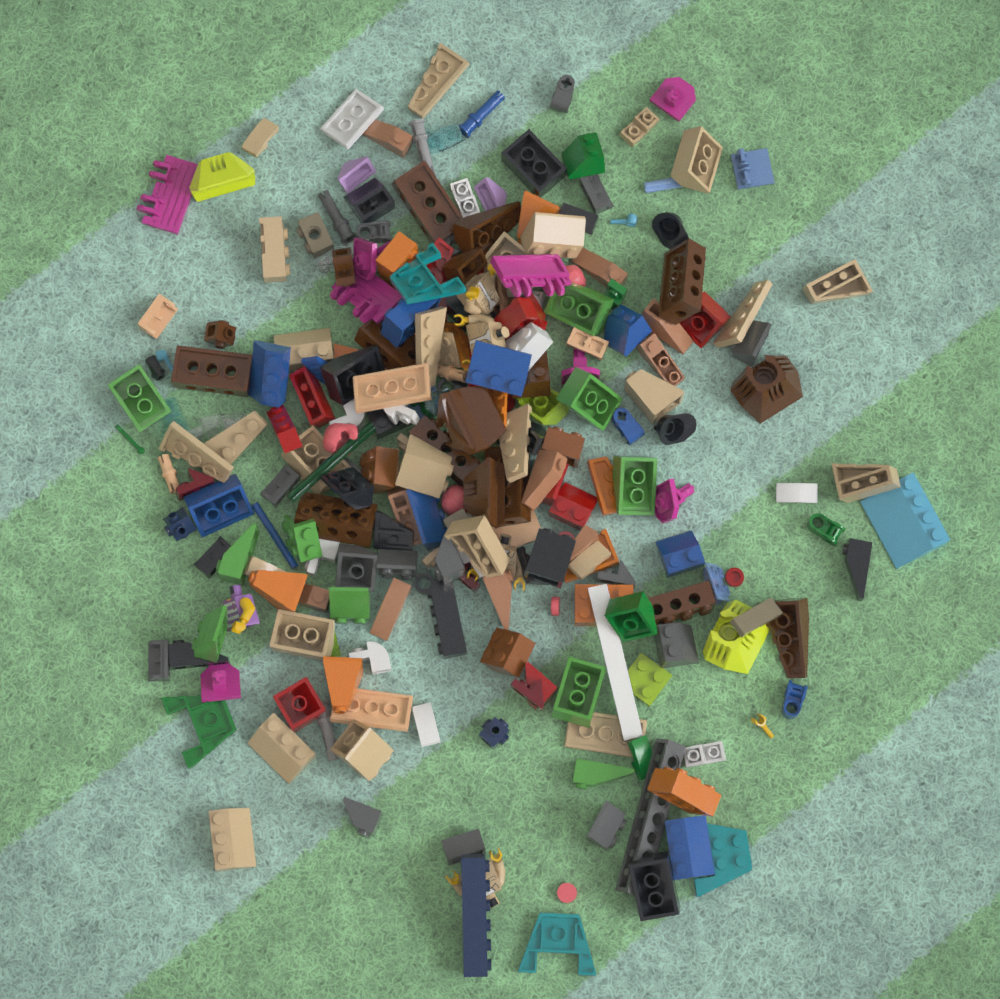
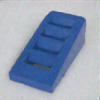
M318 356L301 359V363L320 382L325 384L320 367L328 362Z

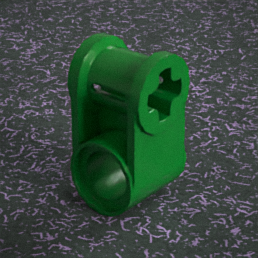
M820 513L812 515L807 522L809 531L832 546L837 545L839 536L846 530L841 524L832 521ZM814 519L821 522L820 528L813 525L812 521Z

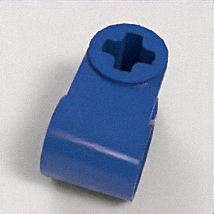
M626 408L616 409L612 416V423L620 432L622 438H626L628 441L626 443L631 445L645 435V432ZM624 415V421L622 419L618 420V416Z
M791 680L788 681L781 710L782 715L786 719H794L798 716L808 685L801 686L792 683ZM786 706H794L796 712L789 713L786 709Z

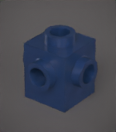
M183 507L171 512L163 519L166 523L165 531L169 537L173 535L176 541L186 538L190 533L197 530Z
M496 717L492 720L488 719L482 725L483 730L480 732L479 737L494 750L498 744L503 745L509 739V725L502 718L499 720ZM493 730H498L499 733L494 734V733H492V731H493Z

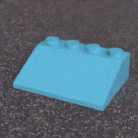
M914 472L899 479L900 488L870 496L860 502L896 569L946 545L950 541L947 532Z

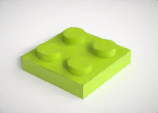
M643 653L639 654L628 669L633 695L649 707L672 677V674L661 668Z

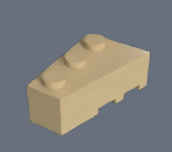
M485 515L452 521L444 535L448 540L450 538L458 546L457 549L460 552H464L470 558V562L486 578L503 575L510 562Z

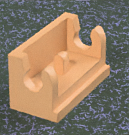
M159 293L138 322V326L141 330L157 339L178 308L175 307L173 302Z
M574 327L566 344L568 347H574L602 361L609 341L589 335Z

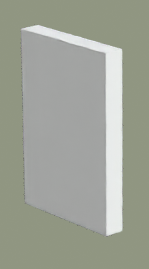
M355 89L324 123L320 130L349 150L382 113L384 108L358 89Z

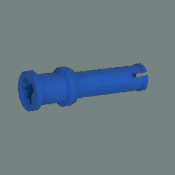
M497 90L475 113H470L468 118L457 126L458 131L463 136L469 138L471 133L481 126L482 120L505 99L502 93L499 95L500 91Z

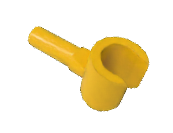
M757 713L760 718L759 722L751 718V722L760 726L770 739L774 737L765 724L766 717Z

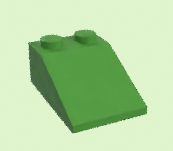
M572 283L571 286H564L565 292L562 296L557 295L554 291L553 296L549 298L544 313L589 335L595 336L602 333L614 302L613 298Z
M140 364L108 384L109 389L139 432H142L172 412Z
M613 455L612 475L618 515L654 516L658 458Z
M253 523L223 554L222 560H218L216 570L222 581L244 586L247 576L244 574L250 556H253L260 534L257 524Z
M329 587L330 617L332 620H335L336 624H346V621H354V624H366V621H370L371 598L369 588Z
M223 605L207 613L204 620H200L197 632H199L198 639L194 638L191 648L194 650V657L217 663L228 629L227 606Z

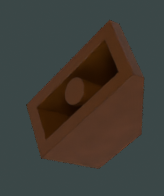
M476 248L452 257L442 266V269L448 281L459 277L465 285L488 262L482 248Z

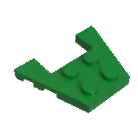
M201 695L161 698L167 715L187 708L201 745L182 752L188 769L193 768L237 731L225 700L202 702Z

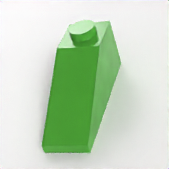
M576 759L572 784H576L578 789L587 790V787H594L634 774L635 769Z

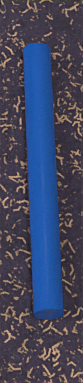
M258 502L253 504L252 508L291 569L293 570L299 565Z

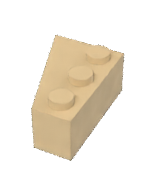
M282 216L259 218L264 282L287 281V276H290V264H286V258H289V246H285V240H288V228L284 229Z
M856 259L806 284L802 288L811 305L867 296L873 293Z
M831 463L839 500L846 503L901 487L897 469L890 465Z

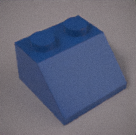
M620 304L607 317L604 340L609 341V348L626 357L652 332V329L642 315Z
M692 530L655 542L667 578L704 567L705 565L700 545Z

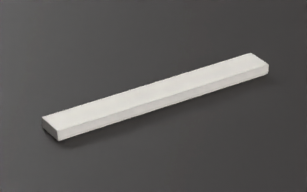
M603 584L588 588L623 739L625 741L642 737L643 733L621 641L604 616L610 599L608 586Z

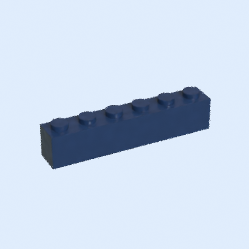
M485 854L461 855L464 977H488V971H492L491 959H487V951H491V939H487V931H491V919H487L486 911H490V899H486V892H490V880H486V872H490L489 860H485Z

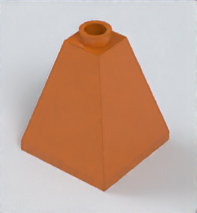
M525 190L517 231V242L522 245L520 237L534 212L559 214L560 207Z
M256 570L251 571L248 582H250V587L276 609L294 612L308 575L303 573Z
M323 656L324 673L332 710L337 714H344L349 710L363 676L362 658Z

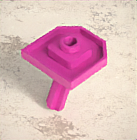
M680 77L666 78L649 101L680 122L696 102L695 90L692 85Z
M354 238L353 263L357 277L365 280L373 278L376 273V259L391 241L377 248V243Z
M574 348L573 367L562 370L561 385H565L575 367L591 373L599 380L600 370L587 367L585 352Z
M668 479L657 485L655 517L662 524L676 519L679 505L694 493V486L688 483L680 489H676L674 479Z
M231 664L210 665L200 675L202 702L241 698L240 672Z

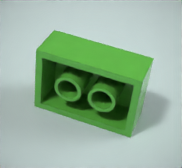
M575 367L556 400L589 425L604 431L623 398L591 373Z
M568 657L554 704L552 718L589 728L604 680L606 667Z

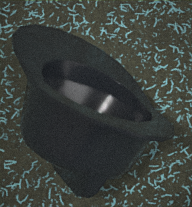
M666 211L654 217L652 228L664 247L672 249L689 239L683 227V222L677 214Z
M682 413L664 415L653 428L663 444L671 445L684 442L695 432L697 424L693 415Z

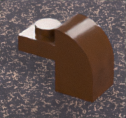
M351 247L332 250L336 286H350L356 282Z

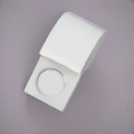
M353 399L347 404L342 405L346 416L330 421V425L334 423H350L356 425L358 430L362 427L365 421V412L356 413L355 401Z
M408 404L384 408L391 422L396 425L399 420L405 424L412 423L414 425H417L420 420L416 411L407 407Z
M319 539L322 556L306 561L305 569L309 576H316L321 559L336 563L340 542Z
M367 642L368 650L357 648L353 649L352 653H349V658H362V661L370 660L373 675L392 672L388 652L382 645L376 642Z

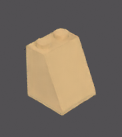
M642 369L637 372L632 371L626 377L625 392L652 425L682 403L684 397L682 389Z
M410 434L399 466L395 485L440 498L441 492H445L447 489L448 481H446V477H451L454 465H451L452 457Z
M353 719L330 749V751L369 782L377 776L381 766L390 759L394 751L370 727Z

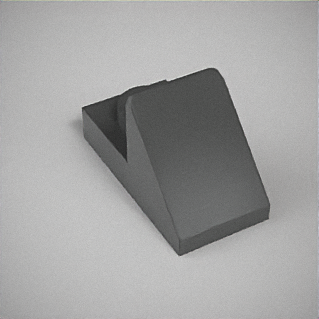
M621 560L618 575L608 569L598 572L597 582L611 585H633V589L635 588L636 581Z

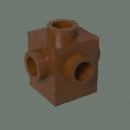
M224 320L209 322L206 325L204 341L214 344V347L218 349L233 346L236 327L229 325V322Z

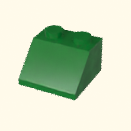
M597 132L577 136L561 153L569 180L606 173L604 154Z
M643 591L609 599L604 616L623 643L657 635L653 606Z

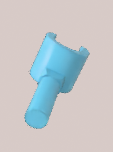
M628 214L627 219H611V224H626L627 226L634 227L638 218L635 214Z
M157 351L158 361L165 360L166 365L173 372V365L166 351Z

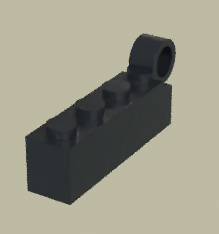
M422 573L418 575L414 582L415 589L420 594H427L428 599L432 598L433 601L430 611L431 616L436 617L437 624L434 625L435 636H440L441 643H437L439 655L443 654L444 659L467 655L453 581L444 585L442 580H433L429 574ZM425 578L431 582V585L428 589H421L418 587V582Z

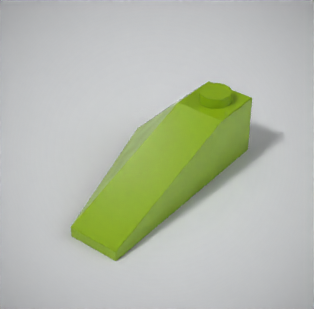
M552 388L551 396L515 398L521 406L529 404L532 407V413L529 416L542 425H556L569 413L568 408L556 400L559 393Z

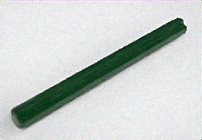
M368 422L358 431L355 440L349 439L294 487L287 494V498L293 503L320 480L321 475L331 471L376 430L375 426Z

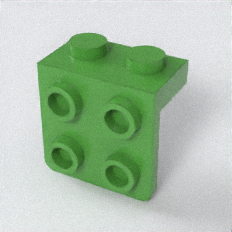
M284 515L282 528L284 533H287L288 539H285L287 549L291 550L293 557H297L300 563L321 557L322 551L315 520L310 519L294 524L288 515Z

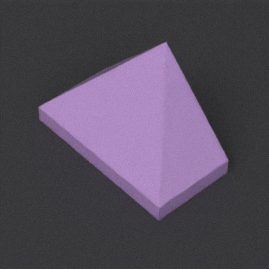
M365 156L344 163L337 179L348 194L373 175L376 170L369 158Z
M485 177L474 186L485 211L505 205L506 191L490 178Z

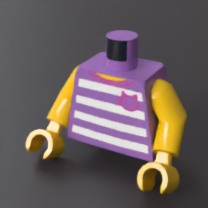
M241 585L230 586L231 598L223 601V605L227 606L228 613L227 632L232 631L240 634L245 628L260 624L252 595H243Z

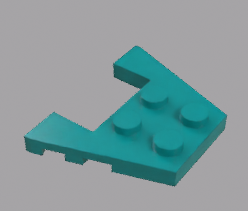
M434 243L429 244L425 252H419L416 255V259L411 263L404 264L390 276L391 283L407 305L466 293V287L459 277L439 284L427 268V264L441 258V253Z
M707 823L715 874L712 877L694 879L696 897H700L753 870L746 830Z
M540 913L518 973H536L537 952L579 954L578 975L596 976L580 914Z

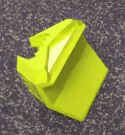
M227 152L201 160L198 163L189 188L196 202H202L206 199L252 187L255 185L256 175L254 168L233 153Z
M736 599L730 601L719 613L721 615L713 631H710L703 649L704 658L706 661L725 670L748 674L770 631L769 627L765 624L741 638L730 621L753 607Z

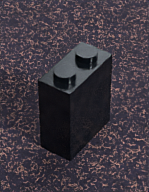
M539 528L524 577L561 588L576 540L566 534H556L551 529Z

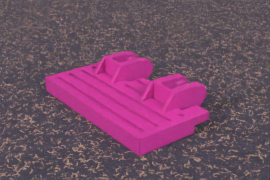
M166 155L164 162L155 160L152 164L156 168L166 170V175L155 171L149 172L150 177L163 181L165 184L157 181L151 196L141 194L140 197L142 201L154 204V209L143 205H137L136 209L153 216L144 215L142 224L178 235L192 197L189 187L198 164Z
M558 254L492 256L490 260L503 286L509 288L514 297H520L522 293L524 296L530 297L532 294L531 287H542L547 296H553L554 291L557 295L562 296L565 292L564 286H571L572 284L569 279L570 274Z
M355 273L356 282L350 286H336L335 283L331 287L333 290L330 293V298L337 300L340 306L348 302L354 305L356 308L353 309L352 314L356 318L360 317L359 319L363 323H367L372 319L378 324L385 319L384 314L391 307L394 309L402 298L398 291L376 275L371 280H365L357 277Z

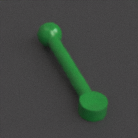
M117 424L115 428L137 449L139 454H144L145 449L140 447Z

